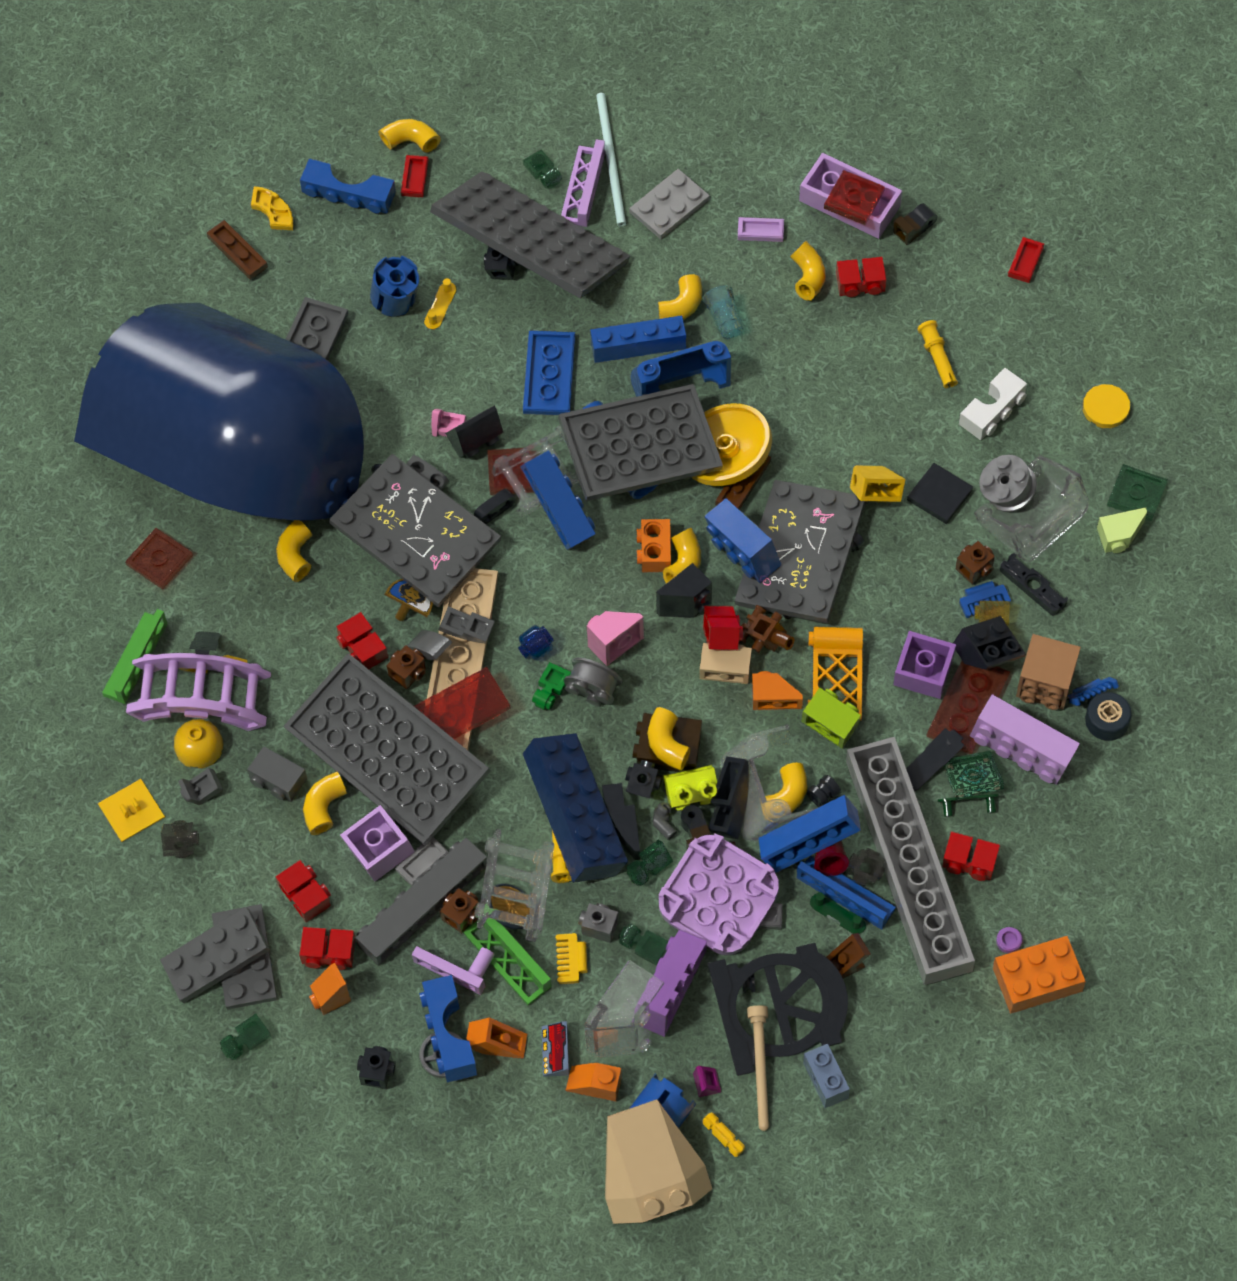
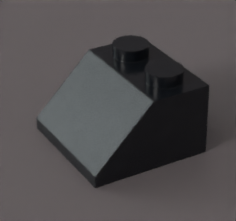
M494 405L445 434L459 457L466 455L469 458L480 452L479 446L486 443L488 447L499 441L498 435L504 432L498 411Z
M693 563L656 592L657 614L662 617L694 618L699 613L701 615L704 614V606H711L712 582Z

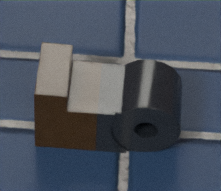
M922 203L905 217L900 216L894 220L893 233L908 245L927 231L936 222L938 216L926 204Z
M695 805L684 807L681 811V826L688 832L690 839L686 840V848L688 849L689 844L695 838L711 834L701 809Z

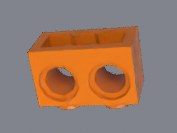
M670 519L641 520V529H637V543H642V550H637V564H642V572H663L666 567L671 565ZM650 534H657L658 536H657V537H650L649 535H650ZM651 555H657V556H659V557L653 559V558H650L649 556H651Z

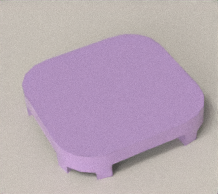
M718 834L704 835L697 839L695 838L689 844L686 853L664 887L661 888L659 893V910L663 919L672 927L706 940L708 949L721 955H733L742 951L749 944L774 904L779 891L778 878L774 869L768 863H762L724 840L723 836Z

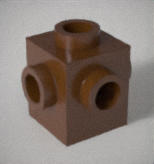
M979 541L972 546L967 545L961 551L960 556L957 557L955 569L973 584L981 577H987L993 571L994 553L988 546H983Z
M407 645L401 650H397L386 665L388 676L406 690L415 680L419 681L426 671L423 654L415 648L412 650Z
M458 888L454 894L450 893L443 903L444 907L440 910L442 921L462 934L470 924L473 925L478 920L480 907L478 898L470 891L464 892Z

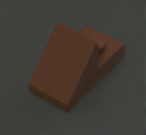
M854 933L826 958L833 963L844 979L864 969L863 961L871 953L859 933Z

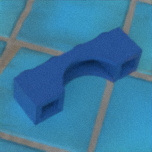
M313 159L308 160L300 179L302 192L310 197L319 196L326 198L330 202H343L353 208L362 207L369 209L373 213L382 212L387 214L396 193L395 182L392 179L372 175L362 183L345 184L333 176L329 163Z
M452 975L422 982L424 992L419 993L422 1008L428 1007L429 1014L425 1015L428 1030L433 1029L435 1036L430 1037L433 1051H439L440 1058L436 1059L439 1074L445 1073L447 1083L476 1076V1065L470 1041L457 1039L445 1029L449 1017L460 1009Z

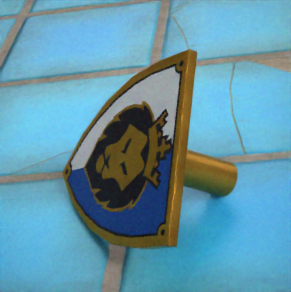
M403 579L393 582L384 594L401 603L395 615V618L399 621H404L410 609L425 617H428L431 612L433 603Z

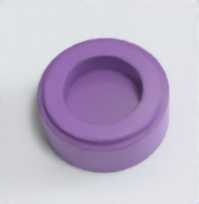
M1003 928L997 935L996 944L1004 953L1018 951L1022 944V935L1015 928Z

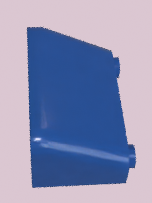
M712 341L640 363L631 372V384L636 397L660 392L659 385L701 373L704 382L713 381L718 384L719 389L731 386V356L724 343Z

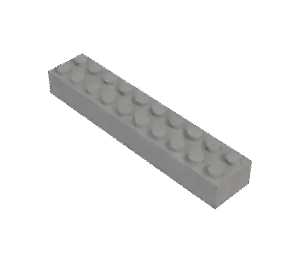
M895 737L847 749L846 764L923 984L927 985L973 972L975 959Z

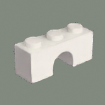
M1004 368L990 382L988 394L995 398L997 402L994 404H984L975 398L960 413L959 425L979 440H982L986 435H992L997 428V423L1001 419L1005 421L1011 414L1015 404L1020 405L1027 396L1025 393L1027 383Z

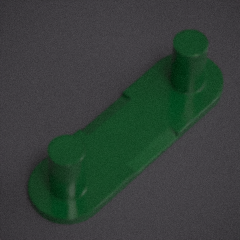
M999 794L938 799L937 802H943L944 817L953 816L951 802L986 799L987 813H995V798L999 797Z
M821 892L811 897L810 905L815 911L830 918L852 934L864 932L866 923L860 916L844 909Z

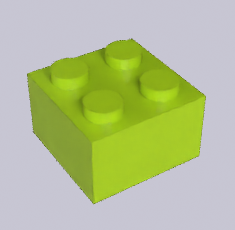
M819 688L804 709L801 722L835 745L843 748L858 727L861 715L854 705L848 702L844 704L837 699L838 695L829 689L824 691Z

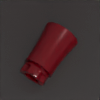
M842 840L815 853L814 868L825 876L839 875L849 866V859Z

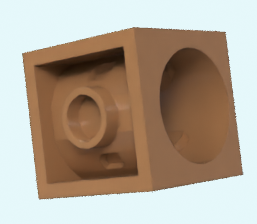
M1033 634L1020 675L1016 697L1026 703L1036 702L1044 704L1046 708L1051 710H1064L1081 647Z

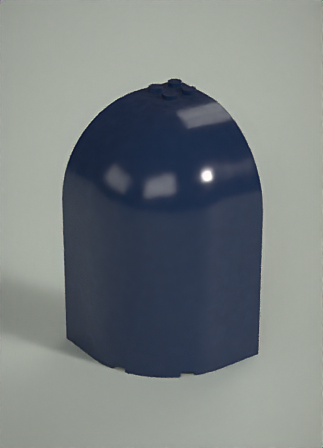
M202 303L161 304L144 309V313L138 317L132 316L124 322L102 347L98 354L101 358L96 368H91L82 396L74 442L192 498L217 507L255 516L286 520H319L331 518L358 489L364 454L363 428L358 406L348 384L338 370L321 355Z

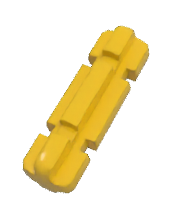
M711 1112L704 1117L703 1125L708 1130L711 1129L712 1134L725 1147H729L728 1151L734 1157H738L744 1152L745 1145L739 1139L736 1140V1136L723 1122L719 1123V1118Z

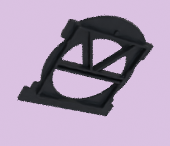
M816 943L796 947V954L775 953L758 957L742 968H738L737 963L726 965L725 959L708 963L737 1076L754 1072L753 1065H755L754 1038L743 1029L738 1020L736 1012L737 995L743 983L753 973L763 968L784 1045L765 1043V1056H791L810 1048L817 1042H820L821 1046L826 1044L830 1046L842 1042L840 1031L844 1025L848 1009L846 986L841 974L833 963L818 952ZM787 965L800 969L801 973L781 992L775 966ZM810 978L817 984L822 997L821 1013L784 1004ZM787 1015L815 1024V1027L805 1037L794 1041Z

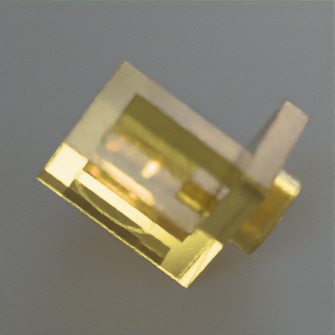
M980 600V605H975V620H979V623L1001 616L1007 626H1009L1010 601Z

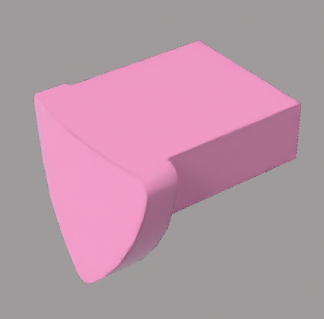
M434 409L431 422L432 436H446V432L466 421V415Z

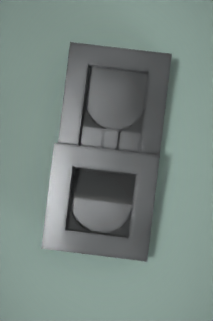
M448 606L438 630L461 639L485 644L494 621L474 612L468 615Z
M421 630L407 646L412 650L414 648L419 650L427 660H436L452 644V641L436 632Z

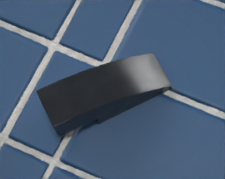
M726 756L716 785L717 793L711 799V803L716 807L708 829L720 836L737 840L743 825L748 798L749 763L746 759Z
M622 783L602 785L604 803L620 842L635 860H640L635 805H624Z

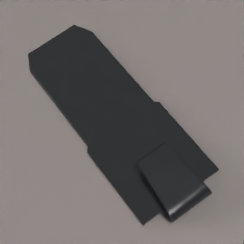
M197 632L189 649H195V654L209 655L210 650H217L220 633Z
M945 728L906 768L914 791L922 787L965 746L961 742L964 738L955 729L949 731Z

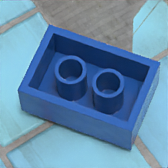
M727 498L704 516L708 524L706 529L713 536L711 541L714 546L720 551L722 549L726 551L730 561L735 565L739 563L742 566L743 572L750 579L754 577L761 583L781 566L772 539Z

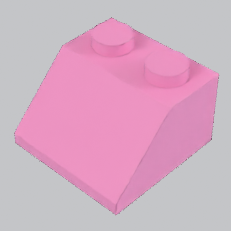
M605 611L600 616H594L587 625L588 647L606 666L644 638L643 616L639 613Z

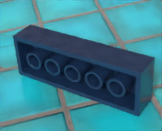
M577 733L533 738L523 752V756L572 882L617 876L628 861Z

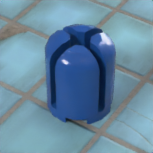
M401 256V258L385 257L379 261L374 269L370 292L373 306L379 310L383 305L381 313L386 316L396 317L407 313L409 307H413L419 285L417 266L404 256Z
M655 1073L630 1108L657 1099L679 1129L696 1103L692 1100L689 1104L683 1098L684 1094L680 1088L666 1078L659 1081Z

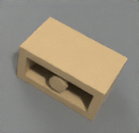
M703 643L700 679L748 684L752 648L738 644V650L709 649L707 643Z

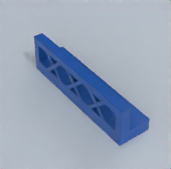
M809 856L805 863L800 862L797 867V879L823 893L881 930L894 913L895 906L844 875L825 876L815 870L814 857Z

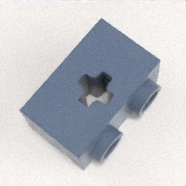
M826 1044L804 1053L803 1064L824 1108L848 1099L849 1086L829 1045Z

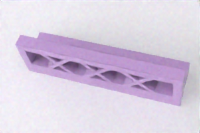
M596 139L594 148L578 147L561 215L579 226L587 227L605 156L604 140ZM582 153L592 155L589 163L585 164L581 159ZM585 170L587 172L586 180L580 182L577 174ZM581 189L583 191L582 197L576 201L572 197V193ZM575 207L578 209V218L566 217L568 211Z

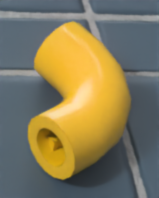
M414 119L398 120L378 131L381 140L390 150L404 141H411L416 143L423 152L428 153L434 150L441 141L440 136L426 123Z
M805 241L790 258L798 264L803 273V277L795 285L796 293L804 300H812L825 283V267L822 258L816 250Z
M689 274L681 277L678 281L679 296L670 301L658 302L660 319L682 316L683 320L695 313L702 300V283L698 275Z
M294 520L287 526L279 537L276 548L278 564L294 582L301 581L308 575L311 569V564L301 556L300 549L312 537V533L300 520Z
M692 528L670 538L677 550L678 559L674 564L663 570V578L666 584L693 563L698 569L701 565V548Z
M657 707L652 715L647 732L649 746L659 760L673 768L683 770L688 761L691 748L673 739L672 731L678 717L665 708Z
M796 762L783 766L780 769L783 781L782 789L778 793L761 797L766 821L787 816L802 804L807 792V776L802 763Z
M338 772L327 775L314 783L306 794L303 813L305 823L311 835H318L332 828L333 822L328 813V805L334 799L347 794Z

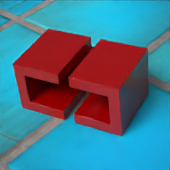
M883 258L862 259V281L860 279L857 259L837 261L836 277L839 296L855 297L860 292L869 293L870 295L885 292L886 275Z
M704 606L703 631L708 648L738 650V642L743 640V627L740 626L739 615L735 614L733 606Z
M362 612L336 626L338 632L336 640L342 649L347 648L351 653L350 655L368 670L388 658L386 646L376 632L371 633L373 628Z
M951 832L942 867L952 874L966 872L975 880L985 881L987 879L991 881L1000 845L978 839L972 862L969 863L967 860L973 837Z
M301 860L275 876L279 888L290 902L293 901L295 903L293 904L294 908L306 923L331 906L329 890L324 884L319 885L314 880L317 878L316 873L310 865L305 867Z
M303 927L299 955L301 963L309 968H320V965L325 966V964L330 966L333 963L336 964L339 970H344L346 967L352 968L356 941L354 930L331 929L328 954H326L328 943L326 928Z

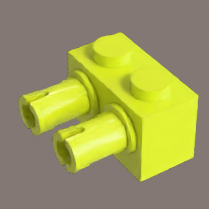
M712 765L663 776L668 803L672 808L676 807V810H683L684 807L695 802H700V805L710 804L712 797L717 793V778Z

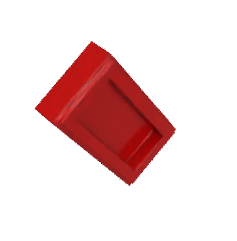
M406 155L401 196L424 197L429 163L428 156Z
M1022 237L1009 269L1008 277L1030 283L1043 251L1044 243Z

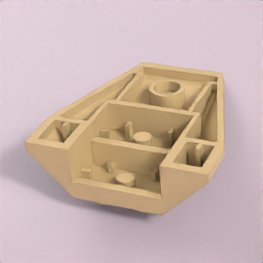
M657 1099L607 1116L605 1200L613 1224L649 1221L689 1207L712 1190L705 1164Z

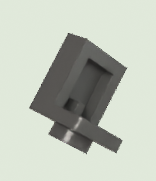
M209 767L190 781L183 778L178 781L182 797L187 802L197 805L205 803L223 790L214 769Z

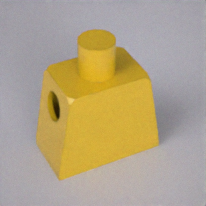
M856 465L853 468L850 489L860 501L901 502L906 479L883 466Z

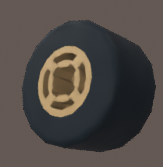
M1104 692L1096 695L1090 701L1085 716L1089 732L1096 738L1104 741H1113L1121 738L1127 732L1132 717L1131 707L1126 699L1116 693Z

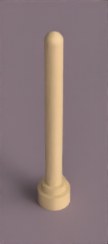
M750 1006L747 1008V1014L754 1030L759 1129L766 1131L769 1128L764 1023H766V1018H768V1007Z

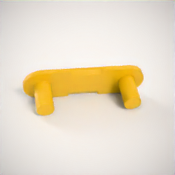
M448 278L443 280V284H441L435 296L434 303L424 320L425 326L429 329H436L441 325L447 308L456 293V286Z

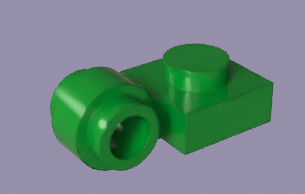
M549 662L538 681V686L543 689H537L532 698L535 706L542 710H551L556 700V697L552 694L561 695L566 686L564 678L570 676L571 672Z

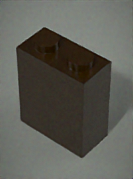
M643 713L642 722H637L636 736H640L639 744L634 743L632 758H636L639 764L641 760L655 763V768L659 770L682 772L696 769L702 733V720L678 717L672 731L673 739L691 748L683 770H678L659 760L650 748L647 732L653 714Z

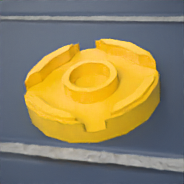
M1101 384L1095 386L1087 392L1083 400V413L1089 422L1092 421L1100 428H1114L1121 425L1130 411V400L1127 394L1113 385Z

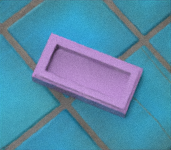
M739 217L738 240L783 242L784 219Z

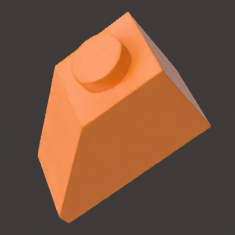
M768 671L752 674L753 710L802 709L803 695L779 674Z
M335 963L331 964L310 985L312 995L309 996V999L314 1009L320 1008L323 1015L351 1002L346 982Z
M489 1017L469 1022L466 1040L470 1041L472 1050L481 1054L522 1059L524 1058L527 1034Z
M600 1063L571 1066L566 1091L616 1101L622 1079L621 1068Z

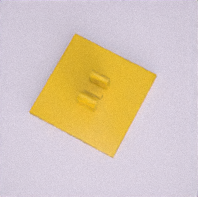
M141 779L98 803L121 842L165 818Z

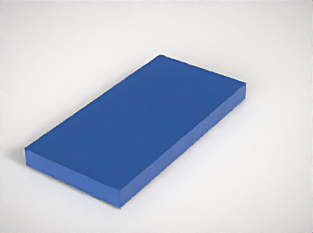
M529 331L523 414L559 415L570 412L575 332Z

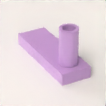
M417 946L412 953V958L415 963L443 977L452 975L455 983L481 995L485 988L482 977L495 954L482 947L469 971Z

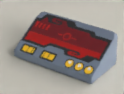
M567 1021L542 1026L543 1077L569 1076Z

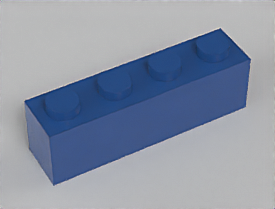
M682 316L590 329L595 363L686 349V332Z
M548 450L520 467L563 545L568 550L595 535V525L589 516H585L582 510L584 506L581 499L577 495L574 496L570 489L572 487L571 481L567 475L561 473L559 469L560 462L557 456L551 454Z
M843 795L759 838L761 859L765 864L768 863L776 873L861 831L858 810Z

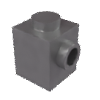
M589 903L587 911L582 910L578 925H581L582 935L611 943L619 921L618 912L611 910L607 905L601 903L596 905Z

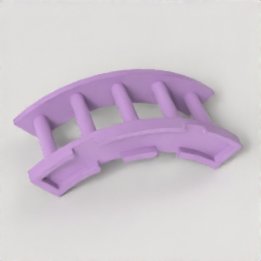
M194 653L145 654L141 658L132 660V665L144 670L141 698L137 702L127 704L126 713L143 722L171 717V713H184L185 717L207 719L208 715L222 717L221 722L234 725L246 731L266 726L267 717L257 713L255 703L258 681L270 678L271 672L262 669L258 664H249L226 657ZM179 668L196 669L193 696L190 698H177L175 696ZM168 669L165 695L162 698L150 699L153 673ZM206 670L224 673L220 701L206 700L203 697ZM233 675L248 680L245 708L233 705V702H231Z

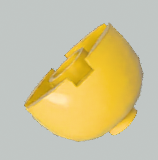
M192 719L184 723L174 736L175 753L178 760L187 767L206 768L213 765L222 754L223 738L218 728L210 721Z

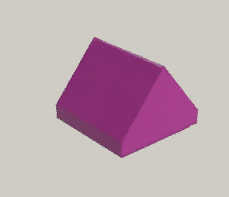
M697 1066L693 1076L698 1097L721 1093L716 1069Z

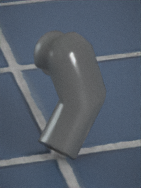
M661 802L654 809L652 823L667 840H670L676 835L677 831L668 823L671 807L669 804Z

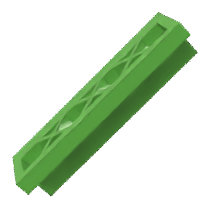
M157 609L154 615L144 613L102 692L104 697L126 704L143 671L132 665V660L141 658L145 654H152L168 624L164 611Z
M485 907L478 912L479 920L463 933L478 951L483 947L482 945H487L488 950H490L491 945L502 946L505 950L504 958H493L490 964L529 1006L552 987L551 978L504 926L493 918ZM483 925L489 932L488 941L477 940L472 933ZM507 963L520 966V977L509 976L506 973ZM514 981H520L519 986ZM523 981L534 982L539 989L528 997L522 990Z

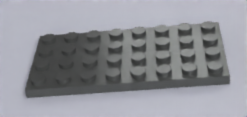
M483 171L431 205L430 212L580 299L624 267L630 259V255L623 252L620 248L614 247L601 237L593 235L583 227L577 226L564 216L556 214L546 206L535 202L527 195L521 194L508 184L498 181Z
M349 653L283 726L377 806L381 805L392 819L425 846L491 772L489 767Z

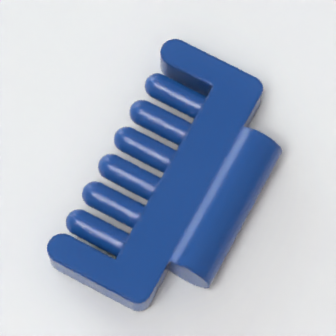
M989 581L965 589L966 597L960 598L959 604L965 617L970 618L971 613L976 615V610L979 614L982 613L981 607L986 612L988 610L987 606L989 610H992L993 605L995 608H998L999 604L1004 606V602L1006 605H1009L1011 599L1004 585L995 587L993 581Z
M1111 677L1103 680L1096 679L1072 690V694H1069L1067 697L1069 703L1078 706L1081 704L1080 701H1085V698L1090 699L1091 696H1096V693L1101 694V691L1105 692L1107 688L1115 689L1119 685L1117 680Z

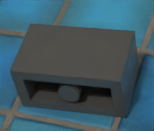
M264 746L247 769L250 782L260 789L263 787L269 789L271 794L279 800L285 798L291 802L307 780L304 768Z

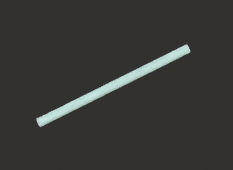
M598 93L596 97L603 140L605 141L617 226L620 227L626 225L608 109L605 94Z

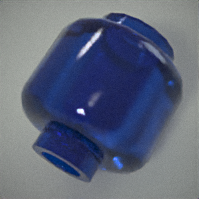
M533 625L519 636L518 639L521 645L517 648L525 659L531 657L533 660L538 661L553 650L552 642L555 640L544 626Z

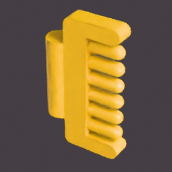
M576 933L558 934L555 937L557 941L556 946L566 948L556 949L557 953H565L557 954L556 956L557 959H565L557 961L558 965H564L557 967L558 971H564L557 973V981L559 984L579 983V974L588 972L586 942H578Z

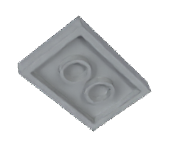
M677 169L631 206L629 213L659 239H662L709 201L710 195Z

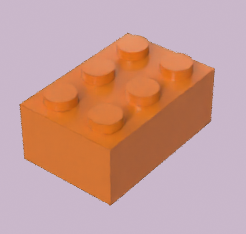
M1068 936L995 957L993 964L995 976L1010 1014L1083 992L1086 982Z

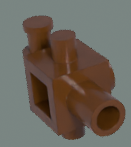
M756 605L751 615L748 614L746 617L748 622L741 625L743 627V640L740 642L745 644L750 636L755 641L751 648L757 653H760L763 647L775 652L778 646L785 650H790L795 640L794 637L786 634L787 631L780 625L779 622L783 616L774 612L771 618L763 615L766 613V610Z

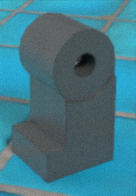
M414 454L406 463L441 491L449 483L448 478L442 472Z

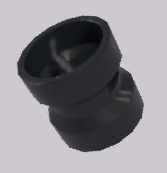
M824 775L819 780V784L812 785L807 789L808 797L818 808L829 803L831 798H837L842 793L837 782L829 775Z

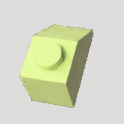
M1146 508L1099 517L1097 530L1105 553L1111 551L1113 553H1120L1129 548L1145 522Z

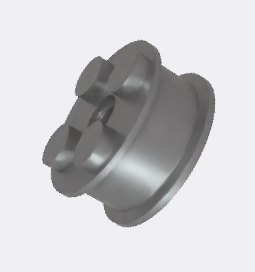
M1001 455L989 462L983 469L979 482L980 490L984 497L996 509L1003 512L1017 511L1026 506L1032 500L1037 488L1034 472L1021 458L1014 455Z
M574 658L572 661L574 666L570 676L564 678L565 690L574 695L579 694L587 697L586 701L595 706H600V703L612 704L614 701L612 694L616 686L621 685L622 678L610 668L596 661L586 658Z

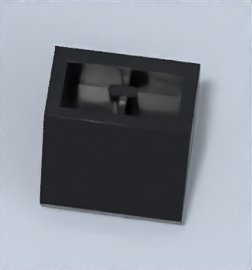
M1001 616L962 628L953 644H956L955 650L964 664L985 670L1023 658L1026 655Z

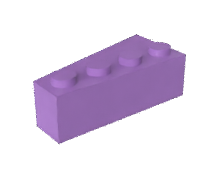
M678 930L675 937L671 936L666 946L667 952L663 958L659 959L655 969L656 972L652 979L649 980L635 1008L634 1014L637 1015L636 1025L665 1037L706 953V940L682 930Z

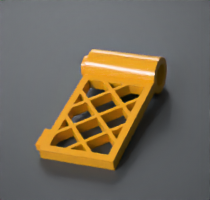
M814 627L813 631H809L808 646H813V696L819 689L818 682L826 677L834 684L829 690L835 691L838 688L846 696L841 702L845 704L850 700L859 710L858 713L861 715L860 721H862L863 628ZM818 656H829L834 663L825 670L818 664ZM846 657H857V665L850 671L841 663ZM837 665L846 673L838 682L829 674ZM849 677L857 684V688L850 694L841 686ZM856 693H857V701L853 698V696H854Z

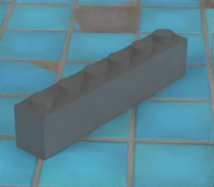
M467 838L453 844L449 853L443 859H437L425 875L422 874L414 880L413 886L410 889L399 893L394 903L388 909L383 908L370 925H365L359 930L356 937L358 947L379 966L444 907L443 903L450 893L454 894L458 888L461 890L465 888L488 867L487 856Z

